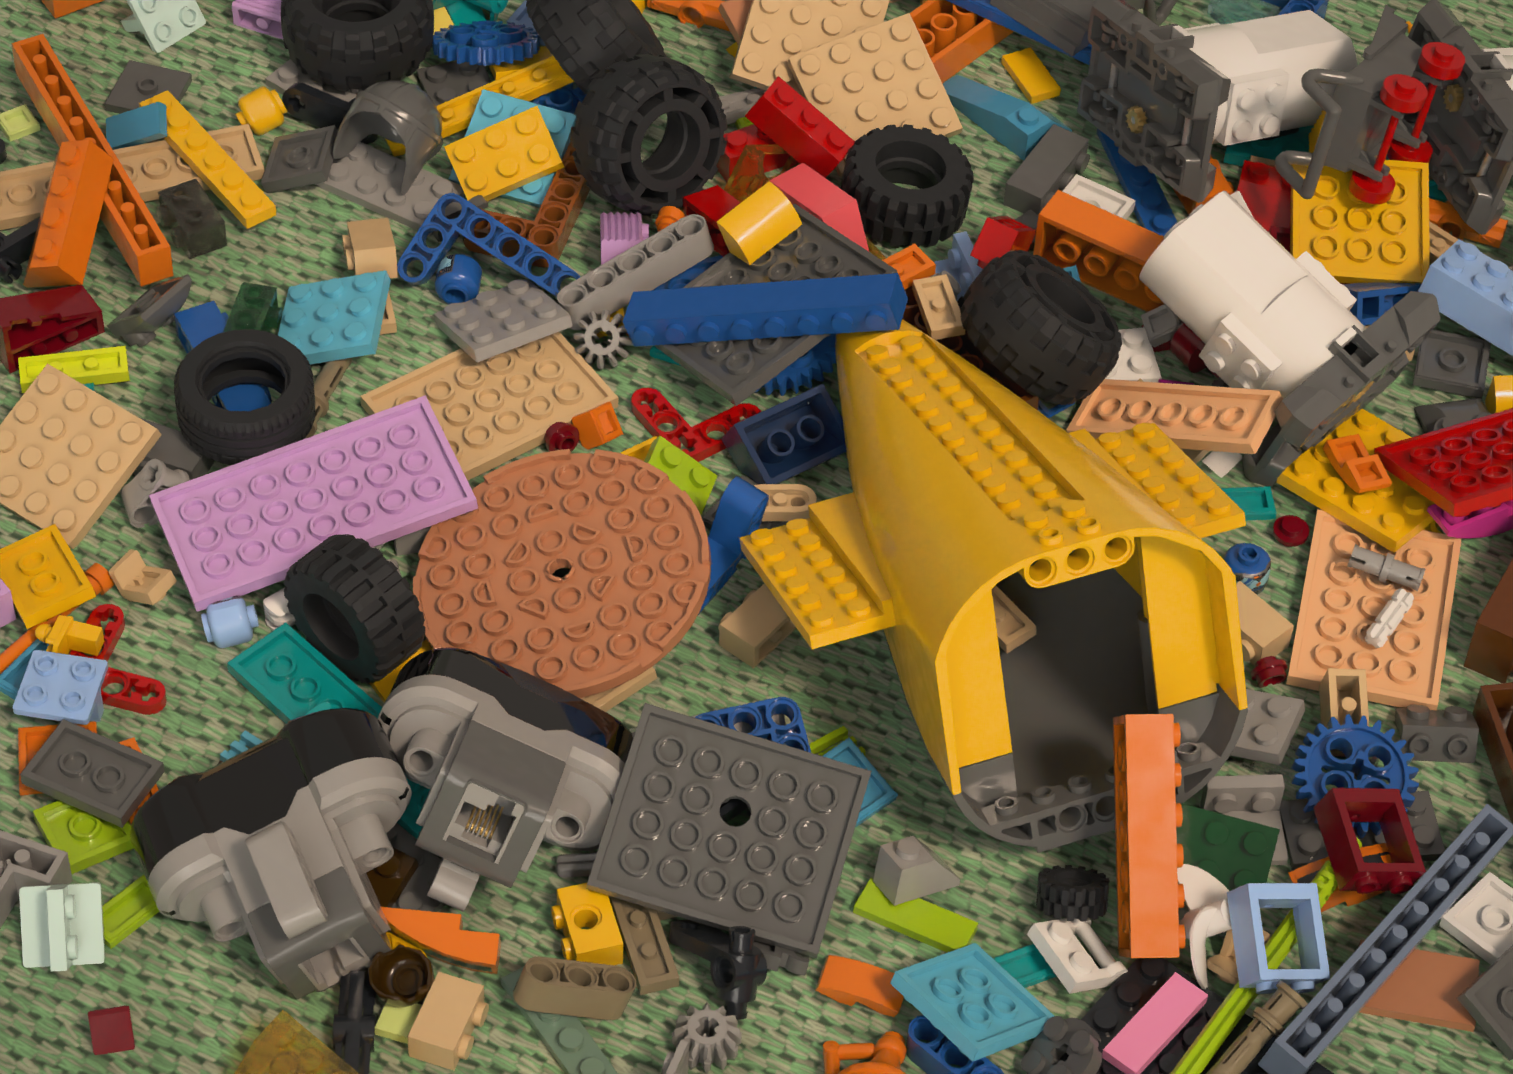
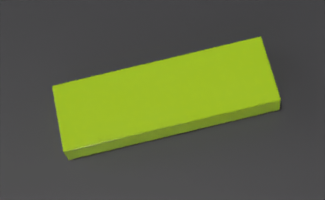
M871 877L853 909V913L946 953L968 946L978 929V922L921 898L894 906L873 882Z

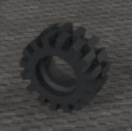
M1057 865L1053 866L1052 869L1047 867L1043 869V872L1040 871L1038 875L1037 909L1043 911V914L1047 916L1054 914L1053 918L1059 920L1062 917L1067 918V921H1074V918L1079 919L1081 922L1087 921V918L1096 920L1099 916H1105L1107 912L1110 880L1106 878L1104 873L1097 874L1098 870L1093 868L1085 870L1086 867L1084 866L1072 868V865H1065V868H1061Z

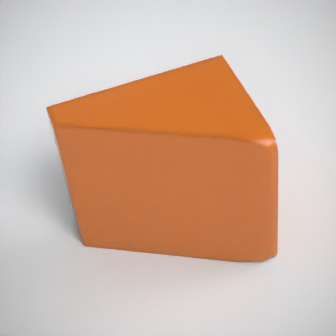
M610 401L572 418L573 425L579 431L581 445L586 449L603 445L623 435L622 428Z

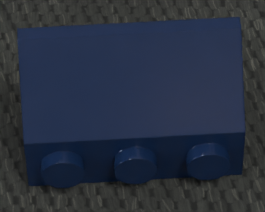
M824 384L734 424L721 438L738 470L757 484H780L847 452L843 419Z

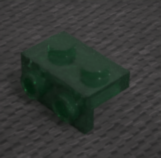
M246 282L242 283L224 332L254 329L272 333L273 328H279L283 309L278 307L277 288Z

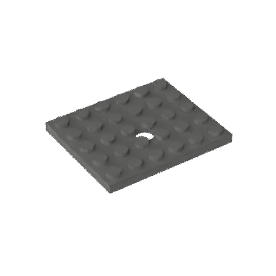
M794 203L793 207L799 215L802 225L759 259L748 265L729 252L683 288L897 273V270ZM831 334L654 346L737 406Z
M645 703L586 889L727 932L733 926L749 927L751 930L754 929L756 931L754 940L817 958L871 771ZM730 799L744 801L751 812L750 819L744 825L738 827L726 824L720 816V807L723 803L728 802Z

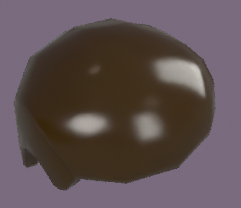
M398 945L395 949L386 953L378 952L368 968L370 986L383 1002L393 1007H408L426 998L435 979L432 963L423 952L403 945Z

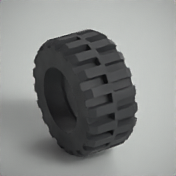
M895 124L886 125L883 130L879 128L873 129L867 135L864 134L857 139L847 153L840 189L857 200L864 232L871 235L872 240L879 243L882 241L888 242L891 247L899 248L900 245L909 247L914 243L918 247L920 245L930 247L936 245L939 240L943 242L953 236V232L955 233L962 226L974 180L973 171L966 155H962V150L955 143L950 144L947 137L942 134L935 135L931 129L924 127L922 130L913 128L914 125L904 124L903 127H896ZM893 183L907 184L920 189L903 188Z
M332 535L290 566L284 581V596L288 599L287 607L290 614H293L295 618L294 623L297 628L306 636L305 640L341 672L346 674L349 679L360 681L361 683H374L375 681L382 680L420 649L426 628L423 626L425 621L424 615L418 608L420 603L416 595H413L409 589L410 584L405 577H401L397 571L398 568L392 561H387L379 549L370 547L367 541L362 538L356 539L354 535Z

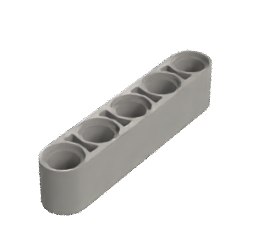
M696 214L687 215L563 287L557 294V300L559 305L571 316L573 327H570V329L583 330L578 325V322L583 320L588 325L592 324L589 312L594 311L598 320H601L603 309H608L610 314L629 304L633 292L651 291L709 257L714 251V244L704 217Z

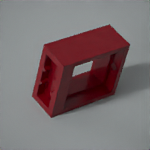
M1331 788L1313 807L1339 891H1357L1359 894H1367L1373 891H1390L1392 894H1401L1409 891L1414 886L1413 884L1426 872L1399 789ZM1351 822H1379L1392 863H1364Z

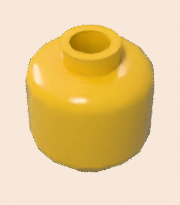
M261 86L238 100L240 112L235 115L240 125L249 124L252 132L260 136L281 126L284 123V114L287 113V110L275 89L270 91L267 87Z

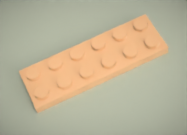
M1104 379L1082 401L1066 431L1069 433L1085 428L1096 439L1101 434L1107 432L1118 433L1132 429L1133 426L1139 423H1155L1181 449L1256 454L1276 417L1274 411L1283 400L1280 391Z

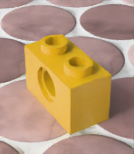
M587 883L557 889V905L551 906V915L555 929L563 928L565 938H561V948L564 959L614 966L623 964V941L609 896L586 889Z

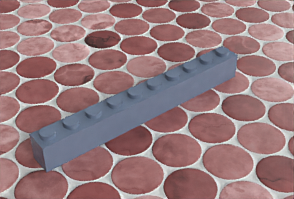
M1486 804L1274 1041L1258 1065L1269 1074H1305L1501 852L1513 836V824L1489 804Z

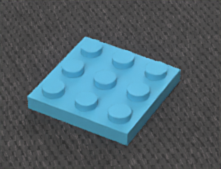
M483 89L465 137L538 106L562 160L570 143L571 127H575L577 117L572 113ZM452 168L449 180L461 185L454 168ZM556 172L505 193L500 197L540 208Z
M387 271L363 273L361 275L333 278L326 281L289 287L278 336L300 349L310 365L376 354L391 282Z
M977 943L895 971L890 983L903 995L906 1001L917 1008L936 1029L940 1030L972 1062L1037 1037L1043 1031L1047 1020L1054 1017L1043 1004Z

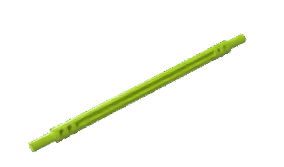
M1357 838L1359 847L1361 848L1362 842ZM1330 860L1324 863L1320 871L1310 882L1317 883L1320 909L1338 886ZM1293 908L1265 944L1268 969H1277L1297 942ZM1238 981L1170 1074H1201L1258 996L1256 988H1240Z

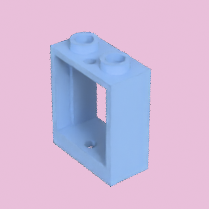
M1247 883L1227 892L1240 988H1256L1257 994L1275 993L1277 990L1276 984L1281 980L1298 994L1315 991L1316 984L1330 979L1317 883ZM1260 908H1293L1301 969H1268Z

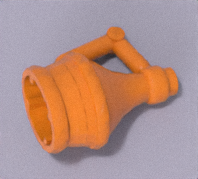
M888 1031L878 1039L876 1044H838L836 1041H826L823 1044L824 1074H906L900 1068L907 1052L905 1039L898 1032ZM872 1059L869 1062L852 1064L840 1070L841 1060Z

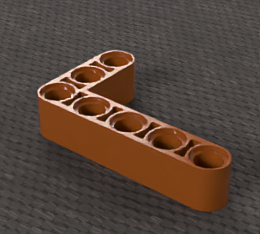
M572 142L569 143L562 158L565 168L556 172L534 221L481 209L557 260L560 259L590 191V188L586 185L587 180L578 173L572 156L576 148L572 147ZM487 221L478 222L474 227L475 237H486L491 230L490 223ZM463 237L464 245L468 250L492 256ZM516 240L507 241L502 248L503 255L505 257L515 256L520 249L519 242ZM537 259L532 264L537 267H549L545 259Z

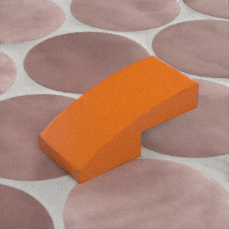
M1359 434L1326 440L1323 450L1339 476L1355 492L1363 493L1391 486L1392 481L1378 454L1369 455Z
M828 955L825 959L815 991L839 1003L853 1006L856 1002H859L883 1015L895 1017L899 1013L904 999L903 995L890 984L895 973L865 962L834 955Z

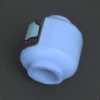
M233 596L211 603L207 606L206 613L201 614L208 643L214 642L219 648H227L250 642L253 638L252 628L259 626L254 604L247 606L245 600L240 596Z

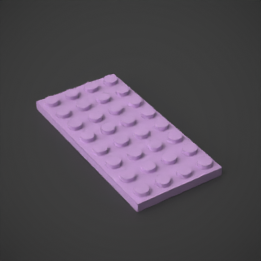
M426 395L149 495L154 512L197 612L207 609V606L211 603L233 596H242L285 580L291 565L332 535H354L356 539L362 538L369 543L370 547H375L478 509L477 499Z

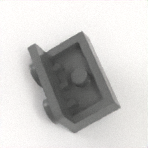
M1416 704L1409 705L1407 708H1396L1395 725L1400 734V740H1406V744L1401 751L1403 754L1414 753L1413 761L1475 762L1479 727L1471 711L1458 706H1449L1445 710L1435 711L1430 710L1426 706Z

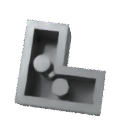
M0 830L1 929L19 899V889L21 887L70 884L72 882L68 852Z

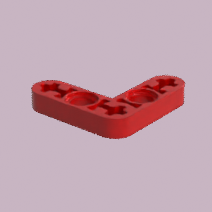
M644 387L635 391L631 397V411L653 437L662 436L680 450L681 443L688 449L693 447L691 452L687 449H682V451L698 462L726 449L722 439H711L707 436L708 433L720 431L726 434L734 424L741 422L740 417L747 419L761 412L753 404L742 403L691 427L658 390ZM641 402L653 403V410L647 404L641 405ZM663 423H671L676 426V429L664 432L658 426Z
M114 604L100 605L91 612L86 621V624L102 627L101 621H107L109 617L114 618V622H108L104 629L103 651L98 656H87L83 652L71 650L69 655L101 659L108 662L125 628L124 614L120 607ZM108 667L101 687L103 704L145 715L156 714L166 706V690L160 681ZM111 683H119L124 686L122 691L116 694H108L103 691ZM132 687H135V692L131 691ZM150 692L155 693L156 697H150L148 701H143L142 696L146 697Z

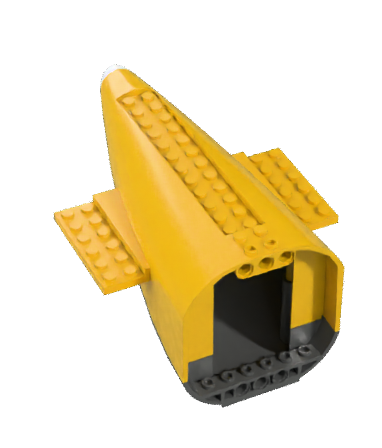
M903 319L899 330L836 334L835 352L838 386L853 493L809 504L810 518L793 519L787 522L786 525L772 529H757L750 535L739 538L741 551L810 648H819L883 629L909 712L930 760L963 814L978 829L996 839L1015 845L1034 847L1037 853L1115 830L1113 717L1121 715L1173 714L1174 723H1179L1181 733L1180 746L1174 747L1175 763H1180L1182 773L1181 786L1175 787L1176 802L1183 804V802L1200 791L1219 772L1233 752L1242 733L1248 713L1236 576L1225 560L1201 538L1246 526L1245 512L1155 423H1139L1133 426L1132 429L1118 433L1107 432L1101 434L1096 439L1085 428L1067 433L1012 391ZM995 585L1036 625L1037 635L1009 653H1006L998 644L992 588Z

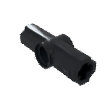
M350 971L349 974L341 976L338 1014H334L333 1051H335L333 1074H370L371 1052L375 1051L374 1032L376 1015H374L376 992L370 986L369 976L365 971Z

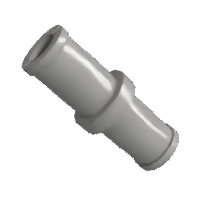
M1356 544L1347 566L1376 575L1381 582L1385 583L1387 579L1412 588L1415 591H1418L1426 570L1425 568H1419L1396 560L1393 554L1388 553L1385 556L1359 547Z

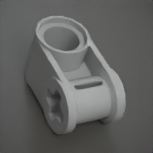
M158 459L148 461L143 469L121 490V498L131 525L135 528L145 527L144 524L148 523L149 526L155 525L158 519L149 495L189 481L187 472L180 469L172 470L167 468L164 462Z

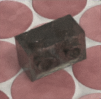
M196 178L158 192L160 206L156 207V213L159 222L163 227L168 226L174 245L177 249L182 248L189 259L227 246L225 221Z

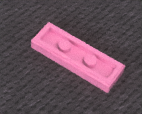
M1175 972L1103 1049L1102 1058L1125 1074H1141L1206 1004L1208 994Z

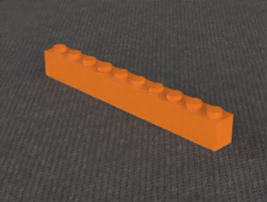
M44 34L11 43L16 74L59 148L61 142L91 140L114 158L100 218L140 286L142 287L174 276L171 248Z

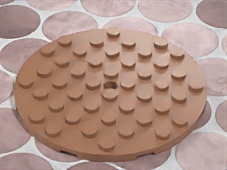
M570 449L543 452L521 458L483 476L485 481L472 489L477 499L478 509L432 525L419 550L418 556L420 559L416 576H413V595H416L420 603L418 608L424 615L425 621L423 626L426 627L425 638L442 663L457 676L486 692L506 698L509 695V691L499 671L500 662L560 687L579 698L607 691L639 676L664 658L688 632L702 608L711 576L710 544L702 517L690 496L672 483L666 473L653 465L635 457L596 449L594 454H571ZM560 568L571 569L565 575V580H562L561 577L553 576V573Z

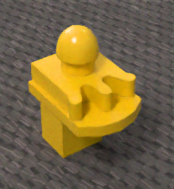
M59 615L53 627L50 624H42L35 630L37 639L49 644L46 649L48 652L69 654L70 650L98 656L104 644L102 627L74 621L72 616Z

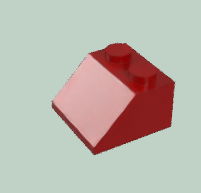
M1244 160L1237 191H1240L1254 219L1267 232H1269L1271 226L1291 228V185L1277 172L1275 167L1261 162Z

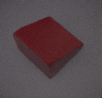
M129 1006L88 1012L94 1055L135 1049Z

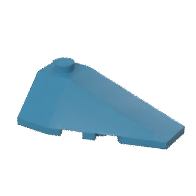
M958 74L942 83L952 105L1023 161L1053 124L1072 132L1068 126L1051 113Z

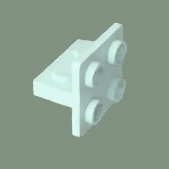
M126 0L133 14L121 21L125 31L128 33L140 31L141 35L144 34L152 51L156 53L163 51L206 24V20L196 0Z
M99 882L23 886L19 889L24 967L50 966V971H67L72 965L101 964L105 961L102 887Z

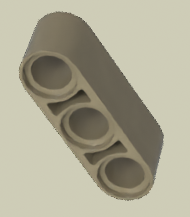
M538 956L532 957L526 962L513 990V998L519 1006L529 1011L616 1020L622 1016L636 988L637 981L634 975L623 967Z

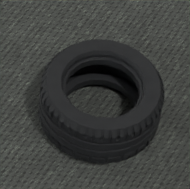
M254 329L231 330L216 334L194 347L180 362L175 374L174 395L180 431L193 449L209 459L222 464L234 465L303 440L312 429L316 416L312 369L301 350L278 335ZM240 384H260L273 388L281 394L277 400L268 406L252 411H229L217 407L210 402L211 398L221 390Z

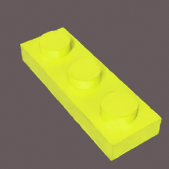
M126 346L18 358L22 393L27 391L47 363L81 384L94 383V385L130 381Z

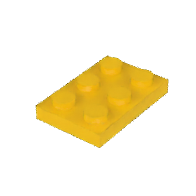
M538 106L444 146L467 201L477 195H482L486 201L492 200L565 168Z
M56 524L0 549V578L11 590L13 605L27 629L46 622L48 619L71 608L80 606L84 602L96 597L91 583Z

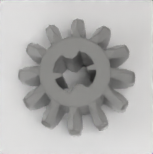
M603 309L601 320H598L595 312L591 311L589 312V318L592 324L588 325L583 320L578 322V325L585 330V334H573L574 340L585 341L584 344L575 348L577 354L589 351L585 357V361L589 365L598 357V369H604L606 358L609 359L610 364L615 368L618 366V361L615 358L617 353L625 359L629 357L628 352L622 349L621 346L633 345L629 337H622V335L627 334L625 326L617 328L622 322L623 316L618 313L609 322L610 311L608 309ZM600 331H604L607 335L612 334L613 338L612 340L608 339L610 345L606 348H603L601 344L595 345L594 341L599 339L597 334Z
M706 1002L702 1010L699 1011L690 1005L687 1010V1016H678L676 1029L672 1032V1044L677 1049L681 1039L689 1041L688 1066L690 1071L698 1063H703V1069L708 1074L711 1069V1063H715L718 1068L724 1070L727 1065V1059L735 1060L738 1055L739 1044H741L742 1033L737 1028L738 1021L735 1015L726 1016V1010L723 1005L715 1011L711 1010L708 1002Z

